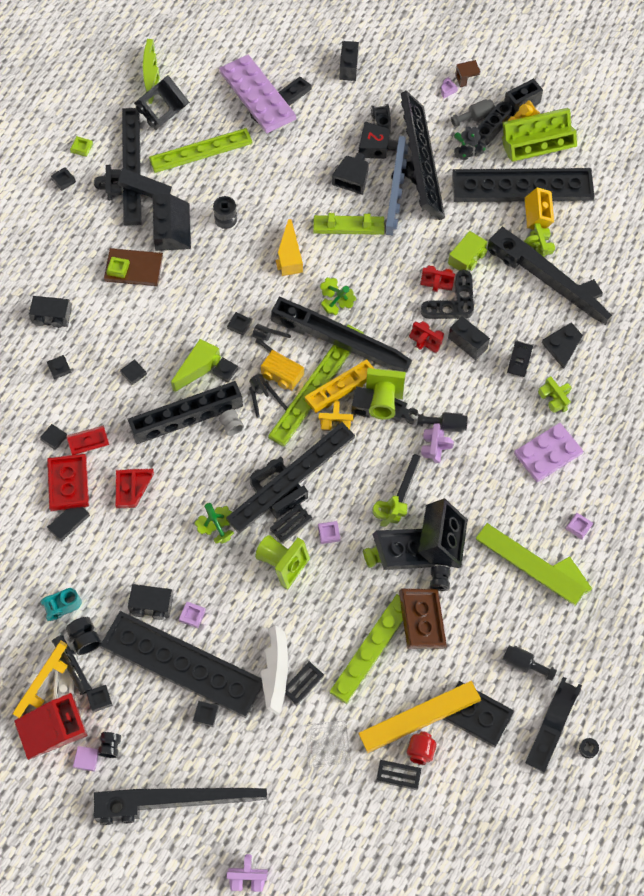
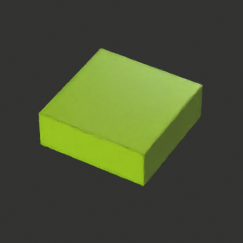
M76 136L70 152L87 157L93 141Z
M111 257L106 271L107 275L125 278L130 264L129 260Z

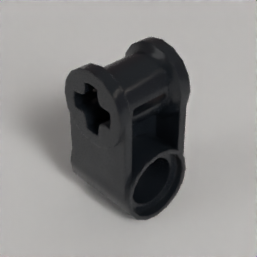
M389 104L379 107L372 105L371 116L374 124L391 130Z

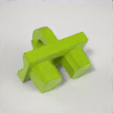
M535 223V229L530 232V236L524 242L543 257L553 254L555 251L554 243H546L551 234L549 228H541L540 223Z
M550 376L546 379L545 384L539 388L538 394L543 399L548 396L553 398L548 403L549 409L553 413L560 410L565 412L571 403L566 395L570 393L572 387L569 383L559 387Z
M392 496L387 502L378 501L372 507L373 515L378 519H383L380 526L386 527L389 523L398 524L401 516L405 517L407 515V503L398 502L399 496Z

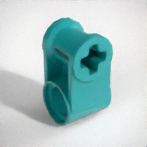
M66 588L58 593L46 596L40 601L41 606L45 608L47 621H54L79 609L82 603L80 596L73 588ZM75 597L73 602L67 603L68 598Z

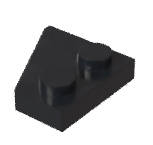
M571 322L544 338L542 344L564 369L583 335Z

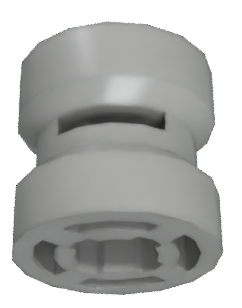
M234 409L225 411L219 417V421L225 426V432L228 436H233L244 428L242 421L238 420V414Z

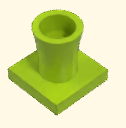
M368 368L366 388L374 390L369 408L371 416L382 420L395 416L394 399L403 400L406 372Z
M267 535L258 545L255 554L257 560L275 566L274 569L280 584L287 590L310 560L304 540L298 537L288 549L271 535Z

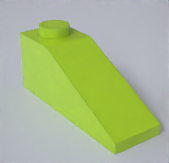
M199 339L172 379V390L176 392L210 372L221 360L219 348Z

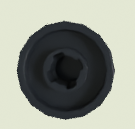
M222 196L213 203L215 224L222 229L232 228L237 223V209L233 198Z
M90 617L78 618L66 627L70 640H74L73 646L78 655L90 653L101 644L97 632L93 631L94 625Z

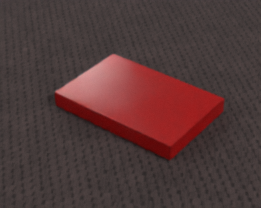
M86 454L47 458L50 511L89 507Z

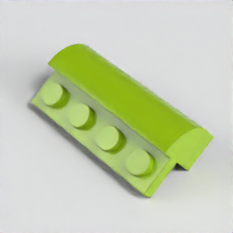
M569 108L503 122L504 136L502 137V143L508 158L512 162L577 147V130L571 126V112Z

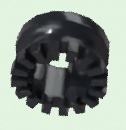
M593 738L584 739L579 745L580 754L588 759L595 757L599 752V744ZM586 743H588L589 746L593 745L594 749L592 750V753L584 750V748L586 747Z

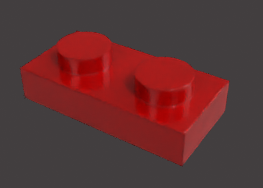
M104 425L67 435L72 455L109 445Z

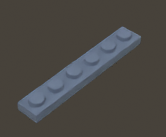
M399 136L386 222V235L393 236L394 229L398 228V219H396V214L400 213L398 199H402L403 192L400 184H404L405 173H402V170L406 169L407 159L404 156L409 151L405 136Z

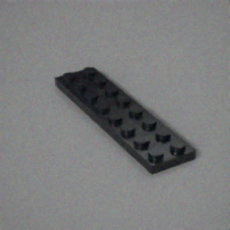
M405 90L401 93V106L404 110L403 118L406 122V133L409 137L408 146L412 153L411 161L415 169L413 173L417 180L416 189L420 196L419 204L431 216L438 220L445 219V213L425 109L418 100Z
M591 168L452 170L454 202L525 201V197L537 187L551 191L552 201H594L595 197Z
M119 611L100 644L102 649L244 718L248 716L263 687L262 678L122 611Z

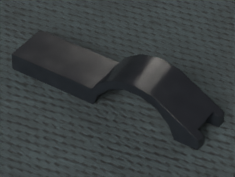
M565 677L561 679L525 764L544 773L562 734L569 713L582 688L580 684L575 687L565 682L567 679Z

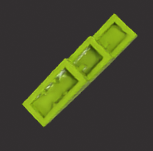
M153 39L146 40L143 55V77L146 92L158 84L160 80ZM154 96L148 100L149 104H152Z

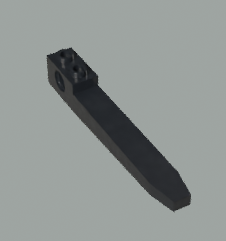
M502 226L489 239L487 249L493 256L503 260L505 265L511 266L514 269L518 265L522 266L595 320L604 325L610 321L612 314L599 301Z
M280 296L271 310L272 322L302 335L308 333L389 369L407 373L412 364V360L397 349Z
M164 788L94 792V819L96 822H100V825H111L113 821L120 820L122 823L128 824L134 823L135 819H140V810L268 800L267 788ZM121 803L122 809L117 813L112 812L113 805Z

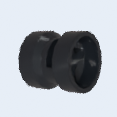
M433 566L431 568V576L433 578L430 581V589L448 591L450 589L448 578L450 577L451 569L446 566Z
M102 732L100 735L101 746L98 747L97 755L106 758H118L119 750L117 747L121 742L122 736L112 732Z

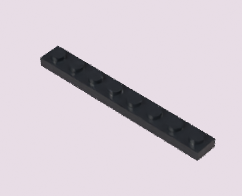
M122 108L123 168L141 175L140 113L136 108ZM123 187L124 226L142 225L141 194Z
M341 422L227 516L226 521L240 534L355 438V434Z

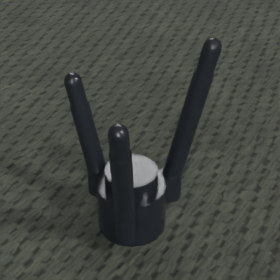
M257 324L252 333V337L256 338L255 343L260 344L270 353L273 349L263 341H268L271 333L291 338L290 334L270 329L261 324Z
M257 374L251 377L249 380L251 384L249 390L252 395L257 418L260 415L256 392L257 394L264 393L266 397H269L268 389L284 410L288 409L268 381H265L263 375Z

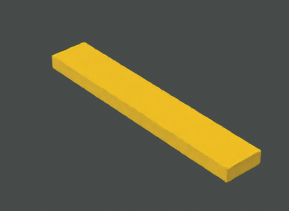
M469 681L358 734L368 754L481 701V698L473 682Z

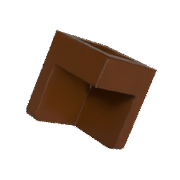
M476 60L457 64L455 76L459 86H467L468 78L480 75L481 71Z

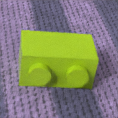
M469 231L449 254L448 264L458 271L463 269L472 271L476 267L478 259H482L486 255L487 241Z

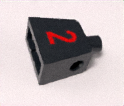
M364 122L358 153L364 154L366 158L385 159L388 150L397 151L398 140L390 139V129Z

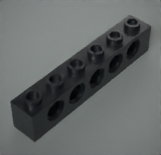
M236 381L128 418L129 427L137 445L216 417L225 411L243 407L242 394Z

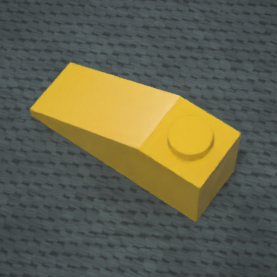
M292 219L287 221L278 250V259L275 260L276 268L281 270L282 276L303 273V261Z

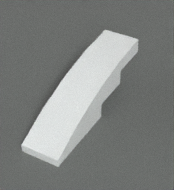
M277 626L269 628L272 647L265 649L267 668L261 670L266 708L278 715L281 713L286 690L288 650L286 633Z

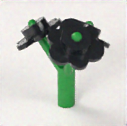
M468 126L461 134L459 132L455 133L454 138L461 142V146L454 149L456 158L467 160L468 157H472L473 147H475L476 157L484 153L486 139H480L481 136L478 134L479 129L477 127L471 128Z

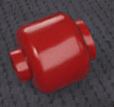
M421 731L419 734L411 736L407 747V755L410 757L411 762L418 765H426V763L433 760L437 744L431 738V734Z

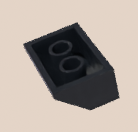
M172 194L153 195V240L155 251L191 249L190 203Z
M445 498L426 505L418 553L430 563L461 568L468 519Z

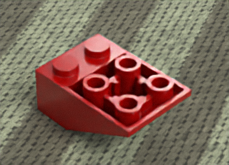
M72 693L54 699L14 720L27 760L88 736Z

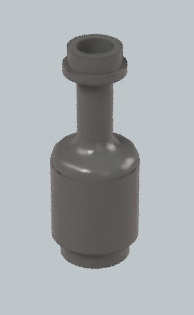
M491 99L482 100L470 105L469 112L459 116L457 114L453 115L451 122L455 127L460 126V122L470 118L473 121H479L486 118L495 108V105Z

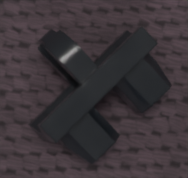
M111 164L106 165L105 176H99L94 179L95 188L105 190L107 200H113V196L122 195V187L117 185V183L113 184L114 181H118L121 169H112Z
M515 340L507 373L525 377L534 344ZM522 358L523 362L516 361V359Z

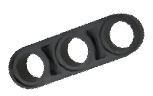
M505 101L498 103L478 126L480 139L485 138L486 145L490 144L503 129V122H507L510 118L512 111L510 103Z

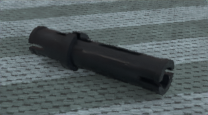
M60 635L51 641L54 644L55 648L60 642V640L67 644L63 635ZM67 645L65 652L62 653L59 660L68 665L67 670L80 695H83L86 691L92 690V687L74 657V650H71Z

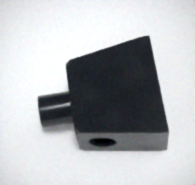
M356 153L355 157L345 156L332 174V185L363 195L369 170V163L365 161V155Z

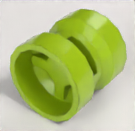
M376 545L372 549H363L364 559L368 568L374 567L379 562L381 563Z

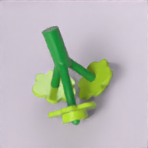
M327 277L325 282L320 284L322 295L333 297L336 292L337 296L334 300L324 298L321 306L327 313L336 316L339 311L336 302L339 303L341 308H352L353 302L356 301L354 291L349 289L348 286H343L339 290L337 286L338 280Z
M206 503L204 507L208 518L203 515L198 517V520L195 521L197 531L200 534L206 533L211 535L217 529L219 535L213 539L215 544L228 542L234 531L228 530L223 532L222 528L225 525H230L226 521V517L232 511L229 510L228 506L217 507L214 510L212 503Z

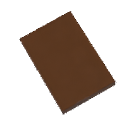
M110 248L104 281L158 286L163 253ZM111 257L129 260L130 264L125 278L107 275L106 271Z
M401 588L399 596L407 649H445L447 644L438 589Z

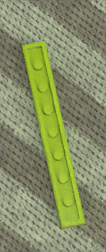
M347 325V327L364 334V332L352 327L351 325ZM336 345L330 348L268 435L270 440L283 447L286 446L312 409L305 401L304 396L331 381L351 352Z

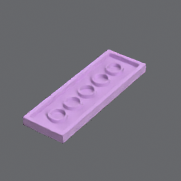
M249 54L219 68L221 75L266 134L296 120V114Z

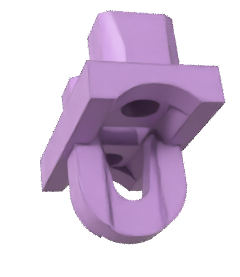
M434 424L433 428L424 429V440L431 442V445H423L421 454L424 458L433 459L434 463H440L442 450L452 449L454 441L449 437H444V431L440 429V424Z
M246 854L244 857V868H228L227 879H229L230 890L242 891L243 880H251V891L262 892L265 880H267L268 869H251L252 855Z

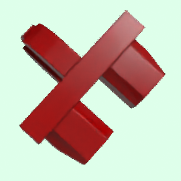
M428 265L426 268L423 267L420 285L433 287V292H438V288L452 291L455 273L451 269L440 271L436 270L434 266Z
M415 321L409 334V338L417 342L415 347L419 350L426 347L437 353L442 344L444 333L440 330L433 332L429 329V324L424 321L420 323Z

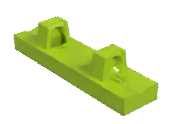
M335 213L314 215L313 234L384 235V216H371V214H363V216H335Z

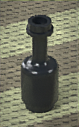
M443 412L440 417H427L422 413L418 414L417 425L423 427V424H440L442 431L462 432V430H467L468 416L463 415V413Z
M509 645L502 659L506 661V664L526 673L530 669L547 676L546 680L553 681L557 672L554 667L549 669L535 662L534 654L516 645L514 647Z

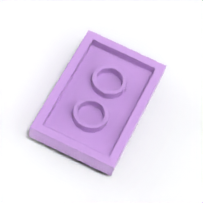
M558 423L515 450L514 454L538 483L582 455L584 451L564 426Z

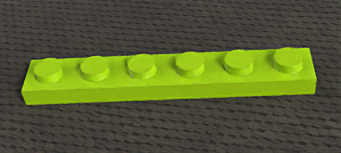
M398 594L395 595L330 690V694L345 704L349 702L403 622L400 596Z

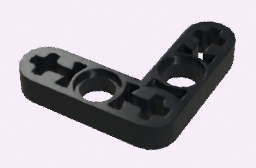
M464 269L458 271L455 278L456 300L425 301L421 305V315L426 319H459L461 316L465 319L470 318L474 310L472 274ZM461 276H465V285H462ZM466 291L469 293V296L462 297L459 293ZM464 303H467L466 307L468 312H464ZM444 307H450L452 309V312L445 313L442 309Z

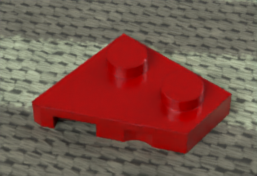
M153 468L116 470V509L137 507L154 475Z

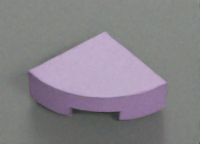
M449 77L443 81L441 86L443 98L458 92V87Z

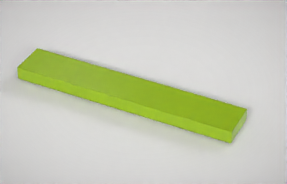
M247 128L150 156L149 161L154 173L251 145L252 139Z
M486 523L476 537L478 542L574 606L577 605L587 591L585 587L488 523Z

